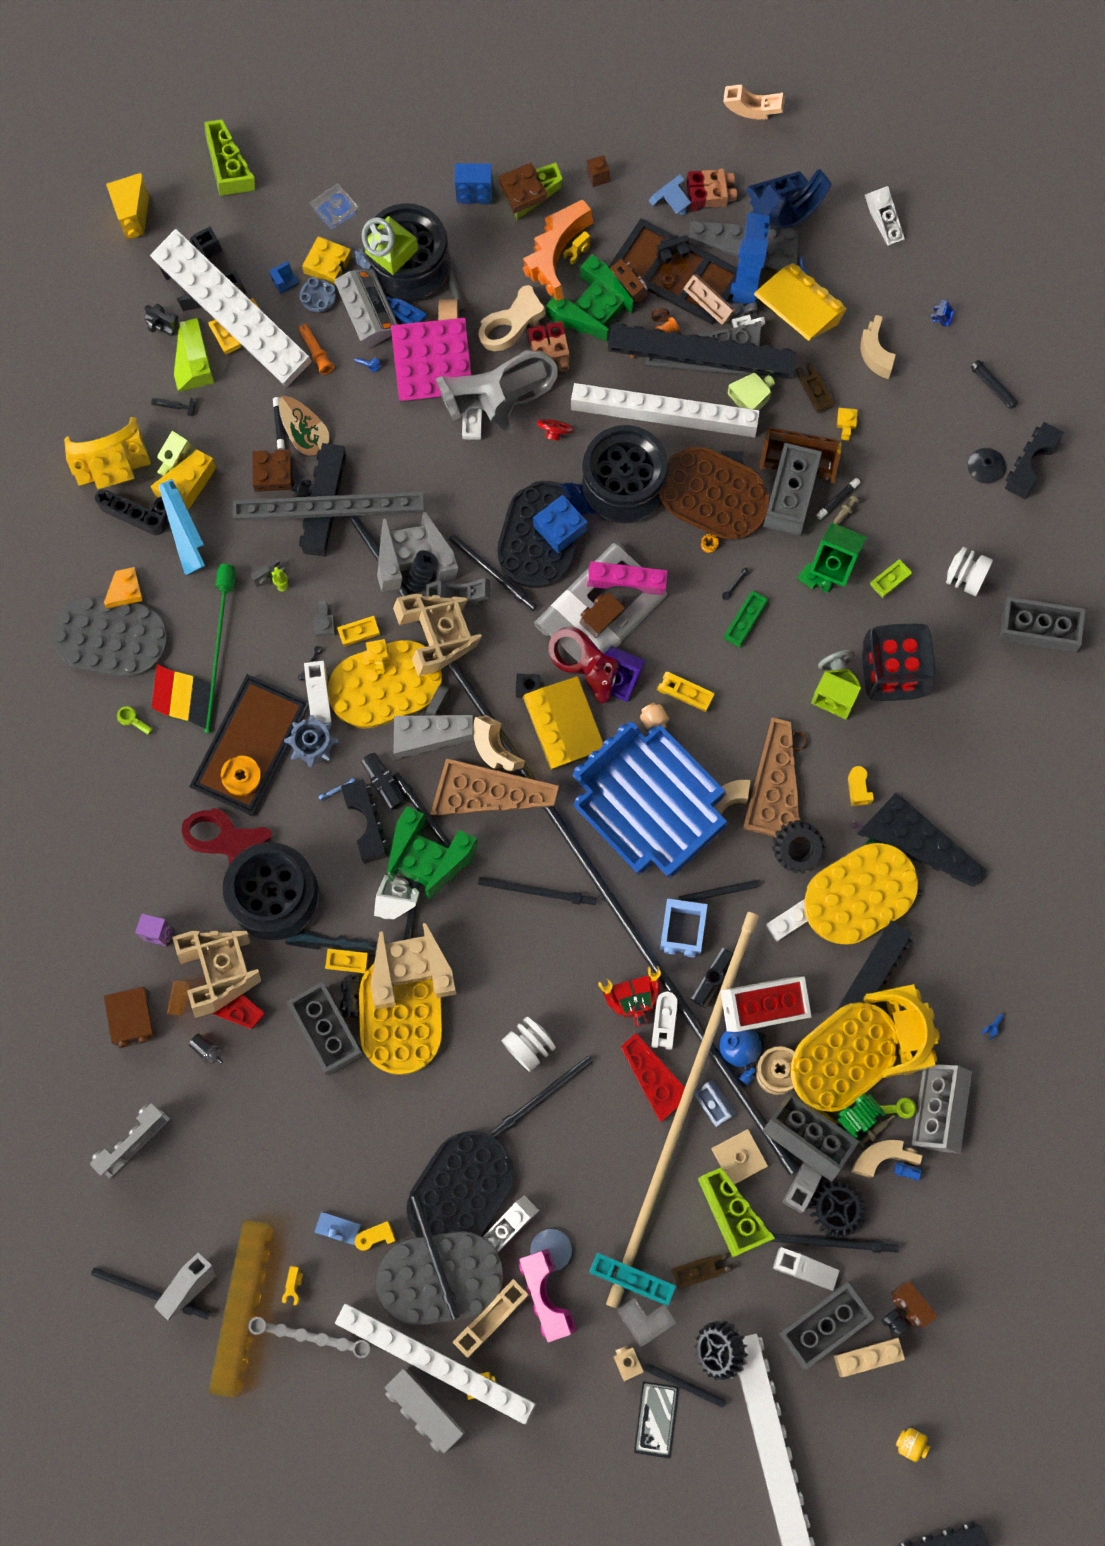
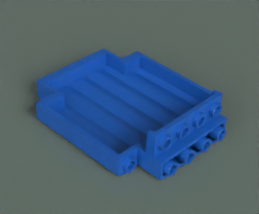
M633 722L621 725L616 735L607 738L603 743V747L598 751H593L584 764H579L574 769L572 776L587 792L580 794L575 799L573 806L638 876L646 871L654 862L671 879L728 826L727 821L713 808L727 794L661 725L653 727L647 733L648 736L645 737Z

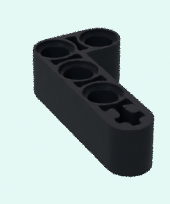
M105 489L98 491L95 495V501L101 511L152 535L162 534L169 523L166 509L160 510L164 506L162 497H158L153 502L151 508L147 509ZM125 507L122 511H118L119 508ZM142 514L141 517L135 518L136 515ZM153 522H158L157 525L151 526Z

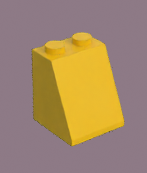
M138 173L106 184L126 239L137 238L143 235L150 196L142 174Z

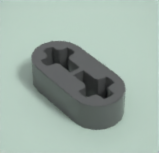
M443 684L439 685L426 710L425 716L439 715L450 693V687Z

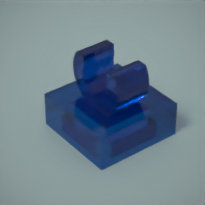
M940 300L939 305L933 306L934 311L937 313L931 314L930 317L933 321H939L942 326H949L954 310L948 300Z

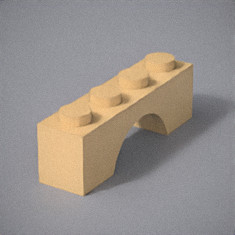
M513 1279L453 1343L469 1358L529 1295Z

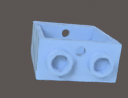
M667 898L660 950H664L666 954L684 953L686 957L700 955L707 904ZM671 911L700 916L696 946L667 942Z

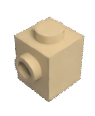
M626 1345L616 1350L617 1355L613 1356L623 1381L643 1373L633 1347L628 1349Z

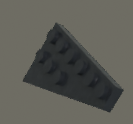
M897 793L858 832V835L862 837L866 836L873 839L875 843L891 845L902 851L908 858L921 864L930 865L932 869L941 870L951 875L952 878L972 887L987 873L985 868Z

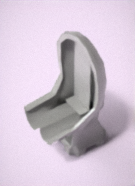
M526 350L489 372L461 377L441 376L436 378V383L453 421L459 419L467 410L479 408L486 411L492 424L499 425L506 432H513L508 418L514 405L527 403L549 391L557 378V365L552 357L540 350ZM532 390L535 394L531 398L522 401L517 400L518 397Z

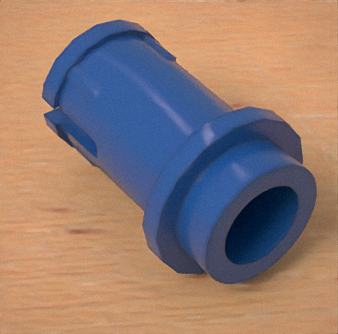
M901 1160V1162H896L894 1174H897V1177L901 1175L919 1181L922 1168L905 1164Z

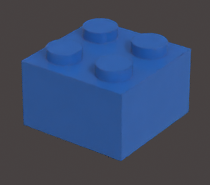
M455 163L457 203H493L492 164Z
M564 495L533 517L535 529L557 553H560L587 532V521Z

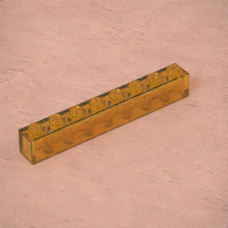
M243 1219L208 1394L236 1398L242 1392L243 1381L241 1380L242 1371H246L248 1359L245 1358L246 1350L250 1349L252 1337L249 1336V1322L256 1317V1315H253L254 1309L260 1302L261 1294L258 1293L259 1284H263L265 1272L262 1269L263 1264L267 1263L269 1257V1250L266 1249L268 1242H271L273 1236L271 1224Z

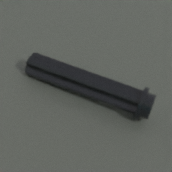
M975 361L971 365L972 372L976 373L1009 409L1013 408L1017 404V400L983 365V361Z

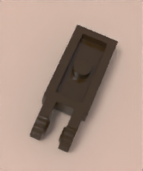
M811 363L806 364L809 377L805 376L801 367L796 368V375L816 412L820 413L834 407L835 403Z
M728 1253L715 1257L709 1256L672 1268L671 1271L677 1290L732 1271V1266L728 1265L716 1270L714 1265L716 1261L727 1259L729 1257Z

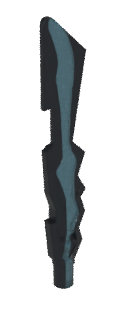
M304 929L285 941L286 945L316 950H318V946L336 950L369 953L368 956H376L378 942L370 943L366 939L358 940L356 937L347 939L342 935L334 940Z

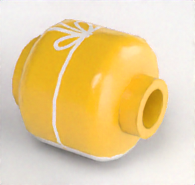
M909 1428L907 1431L903 1430L896 1443V1446L899 1447L898 1452L914 1462H917L921 1457L925 1459L930 1449V1446L927 1445V1436L913 1428Z

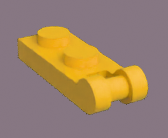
M665 672L664 680L657 688L659 692L670 695L704 712L707 711L715 693L672 673ZM670 683L676 684L674 689L669 687Z

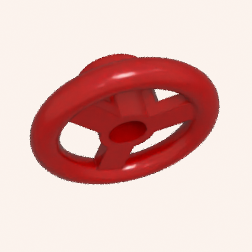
M540 419L537 421V425L540 428L547 430L545 437L551 440L559 441L561 434H571L574 431L572 426L551 419Z

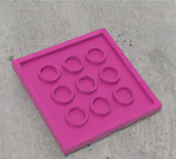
M465 318L391 325L399 401L442 397L436 383V378L441 376H471Z

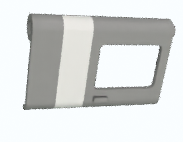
M619 543L611 544L595 561L609 564L624 562L627 566L641 567L626 553L625 548ZM587 569L534 624L541 633L551 637L563 627H576L588 635L597 648L605 654L611 645L617 648L668 594L666 590L663 595L642 593L595 639L579 623L582 618L580 614L587 607L591 609L595 605L587 597L595 588L587 586ZM562 637L558 644L579 662L581 659V648L577 641L570 637Z

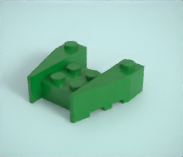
M592 254L581 266V279L591 286L575 304L565 297L559 301L553 297L546 305V317L555 323L562 321L563 328L567 329L569 327L575 329L578 333L583 334L584 332L593 335L594 338L607 342L609 340L608 325L622 309L632 314L634 301L607 264Z
M406 806L396 824L387 873L391 882L399 873L427 886L425 889L428 899H431L462 868L469 865L478 849L477 838L459 830L449 848L443 847L419 836L426 825L425 816L423 813Z

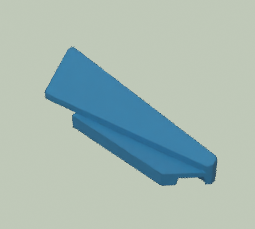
M173 479L160 484L159 489L184 574L188 575L205 567L197 550L203 547L204 544Z

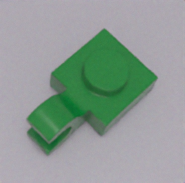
M808 562L798 575L797 580L812 590L817 586L827 593L832 587V582L809 573L812 564Z

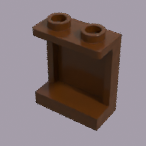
M144 986L104 995L111 1042L119 1048L131 1046V1043L136 1041L139 1043L150 1042L151 1038L156 1037L152 1028L147 999L149 998V992Z

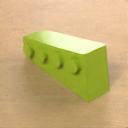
M223 120L204 122L205 136L219 195L255 191V178L249 171L248 165L243 160L238 147L234 144L232 136Z
M718 1168L698 1178L732 1257L775 1239L771 1232L763 1225L762 1220L750 1208L746 1199L744 1200L737 1191L738 1189L722 1168Z

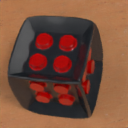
M917 623L891 624L873 627L867 631L863 641L862 660L868 699L874 701H898L927 696L934 685L935 675L933 644L928 625Z

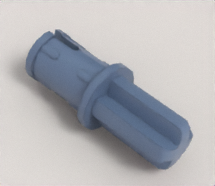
M359 248V252L357 250L354 252L356 262L363 269L370 270L371 264L363 249Z

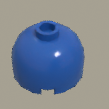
M752 1029L738 1032L726 1030L720 1038L719 1048L721 1055L727 1062L736 1067H747L746 1065H749L751 1062L754 1063L758 1059L762 1043L757 1032Z

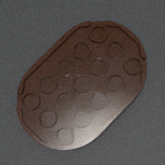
M689 447L676 452L668 459V477L664 487L659 492V496L664 507L675 518L724 540L744 538L753 533L762 524L767 514L769 496L762 478L751 468L705 447Z

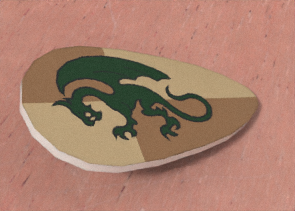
M282 396L279 400V411L290 440L299 452L305 455H317L318 449L321 450L322 443L328 444L329 432L326 426L304 404L294 398Z

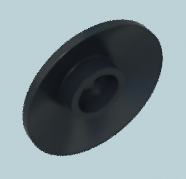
M990 448L976 450L968 460L970 475L982 483L998 481L1006 469L1003 456Z

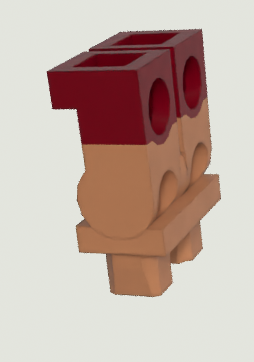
M724 168L718 169V171H688L686 185L689 201L691 202V212L698 211V208L726 207L727 202L736 201V188L727 189V186H734V173H724Z
M562 321L547 324L546 332L544 325L527 329L528 340L532 350H540L552 357L556 365H558L559 371H568L570 354Z

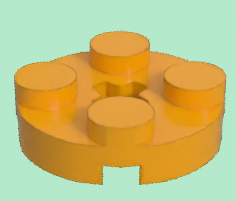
M241 755L225 762L221 770V779L224 787L230 793L247 796L259 786L261 772L257 763L252 758ZM244 771L246 778L238 780L236 773Z

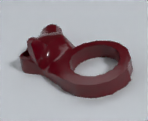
M563 627L555 632L548 646L550 659L554 665L568 674H585L587 682L594 690L595 699L600 703L609 702L612 699V688L619 669L617 660L603 654L589 636L576 627ZM562 637L573 638L579 644L581 659L578 663H568L560 656L558 643Z
M213 807L211 811L202 810L191 814L188 818L184 819L181 829L184 843L191 850L201 853L227 855L229 865L243 850L259 843L269 842L272 835L271 830L266 827L236 829L226 813ZM212 822L220 828L221 832L213 840L200 841L191 835L190 830L197 823Z

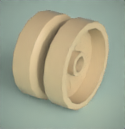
M783 1046L773 1047L767 1050L758 1060L755 1069L756 1080L759 1086L767 1093L784 1095L794 1089L791 1079V1063L794 1055L792 1049ZM779 1068L782 1070V1073L777 1074L775 1070Z

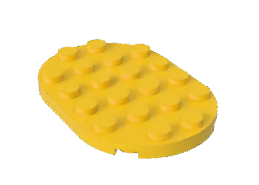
M407 640L386 644L389 660L383 661L385 669L383 674H377L375 662L369 663L367 651L343 660L334 669L328 682L329 702L334 713L343 722L357 728L366 729L394 722V716H411L428 708L437 688L442 684V671L439 670L435 673L418 676L412 658L416 649L424 648L425 646Z
M873 843L855 849L822 869L808 884L804 900V911L809 925L820 937L837 944H854L868 938L886 927L891 920L894 922L910 909L918 889L915 868L902 851L888 844Z
M373 964L366 970L359 989L360 1041L363 1051L368 1059L384 1072L395 1075L417 1072L434 1059L441 1045V998H436L433 979L393 986L396 1006L376 1010L371 990Z
M860 1002L851 1003L841 1007L808 1034L796 1048L791 1063L792 1083L801 1100L817 1110L840 1111L853 1104L857 1098L883 1078L882 1071L891 1068L897 1057L895 1052L898 1036L890 1016L875 1005Z

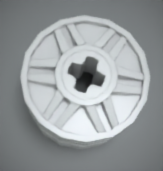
M962 547L950 565L946 583L950 585L953 578H957L956 588L959 587L962 581L966 582L964 592L976 596L993 559L981 555L977 561H973L974 551H971L969 557L966 558L964 555L967 548Z
M526 1017L523 1022L528 1027L527 1029L521 1024L517 1025L521 1032L520 1036L511 1031L501 1041L509 1052L531 1072L540 1064L536 1054L539 1052L544 1057H547L548 1053L543 1047L546 1046L552 1052L556 1047L549 1034L538 1023Z

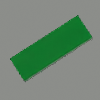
M751 590L723 639L740 648L766 606L768 599Z

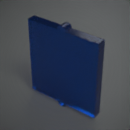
M572 482L561 485L570 503L579 513H584L585 515L588 513L595 514L584 497L582 484Z

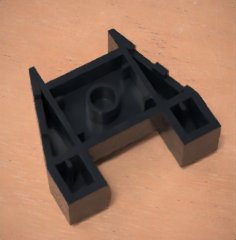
M211 226L195 233L190 238L189 242L207 259L223 251ZM160 267V270L167 281L171 277ZM235 269L223 274L244 295L247 294ZM184 289L185 294L177 298L183 311L202 308Z

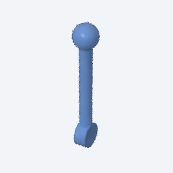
M351 778L349 782L345 784L355 782L356 779ZM341 786L319 796L320 801L342 790Z

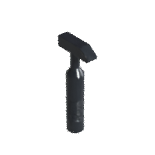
M191 397L189 406L182 405L180 402L152 398L151 405L178 410L181 408L188 409L187 415L193 416L195 402Z

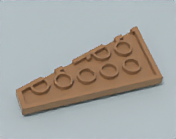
M771 718L743 827L745 830L776 837V831H780L783 824L787 826L789 821L796 822V820H800L791 722ZM797 837L791 842L801 844L802 840L801 837Z
M446 759L430 815L442 816L553 807L556 804L560 787Z

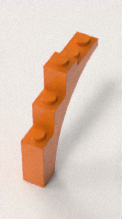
M583 199L546 217V226L544 227L546 232L534 238L535 253L523 258V271L527 277L530 276L533 282L539 280L542 285L545 284L549 295H553L557 301L564 298L562 286L556 277L558 259L569 241L580 231L594 223L592 211Z

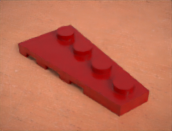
M635 1033L620 1048L661 1123L678 1108L685 1087Z

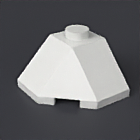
M384 875L376 894L374 916L384 919L397 918L416 906L420 892L416 888L411 889L408 886V881L404 878L395 877L393 882H391L389 876Z

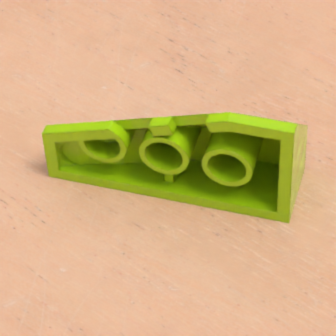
M197 318L179 322L174 368L178 392L214 383Z

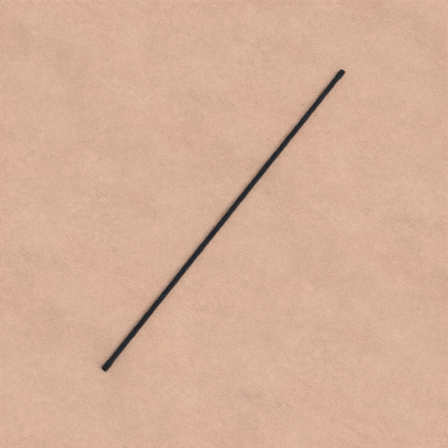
M347 516L378 562L380 548L359 516ZM401 582L400 589H396L400 596L411 595L404 583ZM456 660L447 665L480 715H487L495 720ZM500 727L499 735L503 747L511 754L521 758ZM524 764L523 768L517 769L522 777L536 780L526 764ZM554 806L543 807L654 973L658 971L657 966H659L661 972L659 977L660 983L666 991L676 996L677 1008L699 1041L702 1042L705 1034L704 1028ZM712 1043L709 1051L710 1057L790 1176L799 1170V1167L782 1145L762 1132L768 1123L717 1047Z

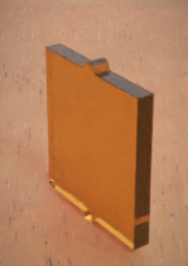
M174 981L167 1014L183 1016L190 982Z

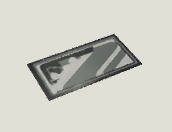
M643 1382L634 1453L670 1459L679 1387Z

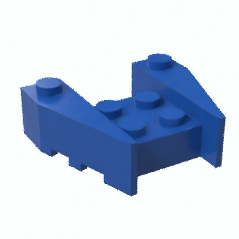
M750 212L747 214L744 240L742 239L738 254L739 261L735 283L732 282L730 294H733V302L755 303L756 296L754 294L758 290L759 276L766 258L769 215Z

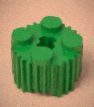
M865 1093L855 1100L856 1106L852 1109L848 1106L838 1114L840 1124L855 1139L858 1137L856 1132L860 1129L864 1132L877 1122L875 1119L877 1115H880L882 1118L886 1114L870 1094L868 1096Z

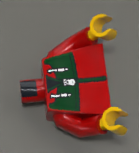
M657 966L658 971L656 973H651V968L648 967L649 975L615 985H612L611 981L606 978L608 981L606 987H603L601 982L598 983L608 1006L618 1015H623L624 1018L634 1017L636 1027L648 1024L645 1013L651 1012L653 1006L657 1003V998L661 991L659 978L661 972L659 966Z

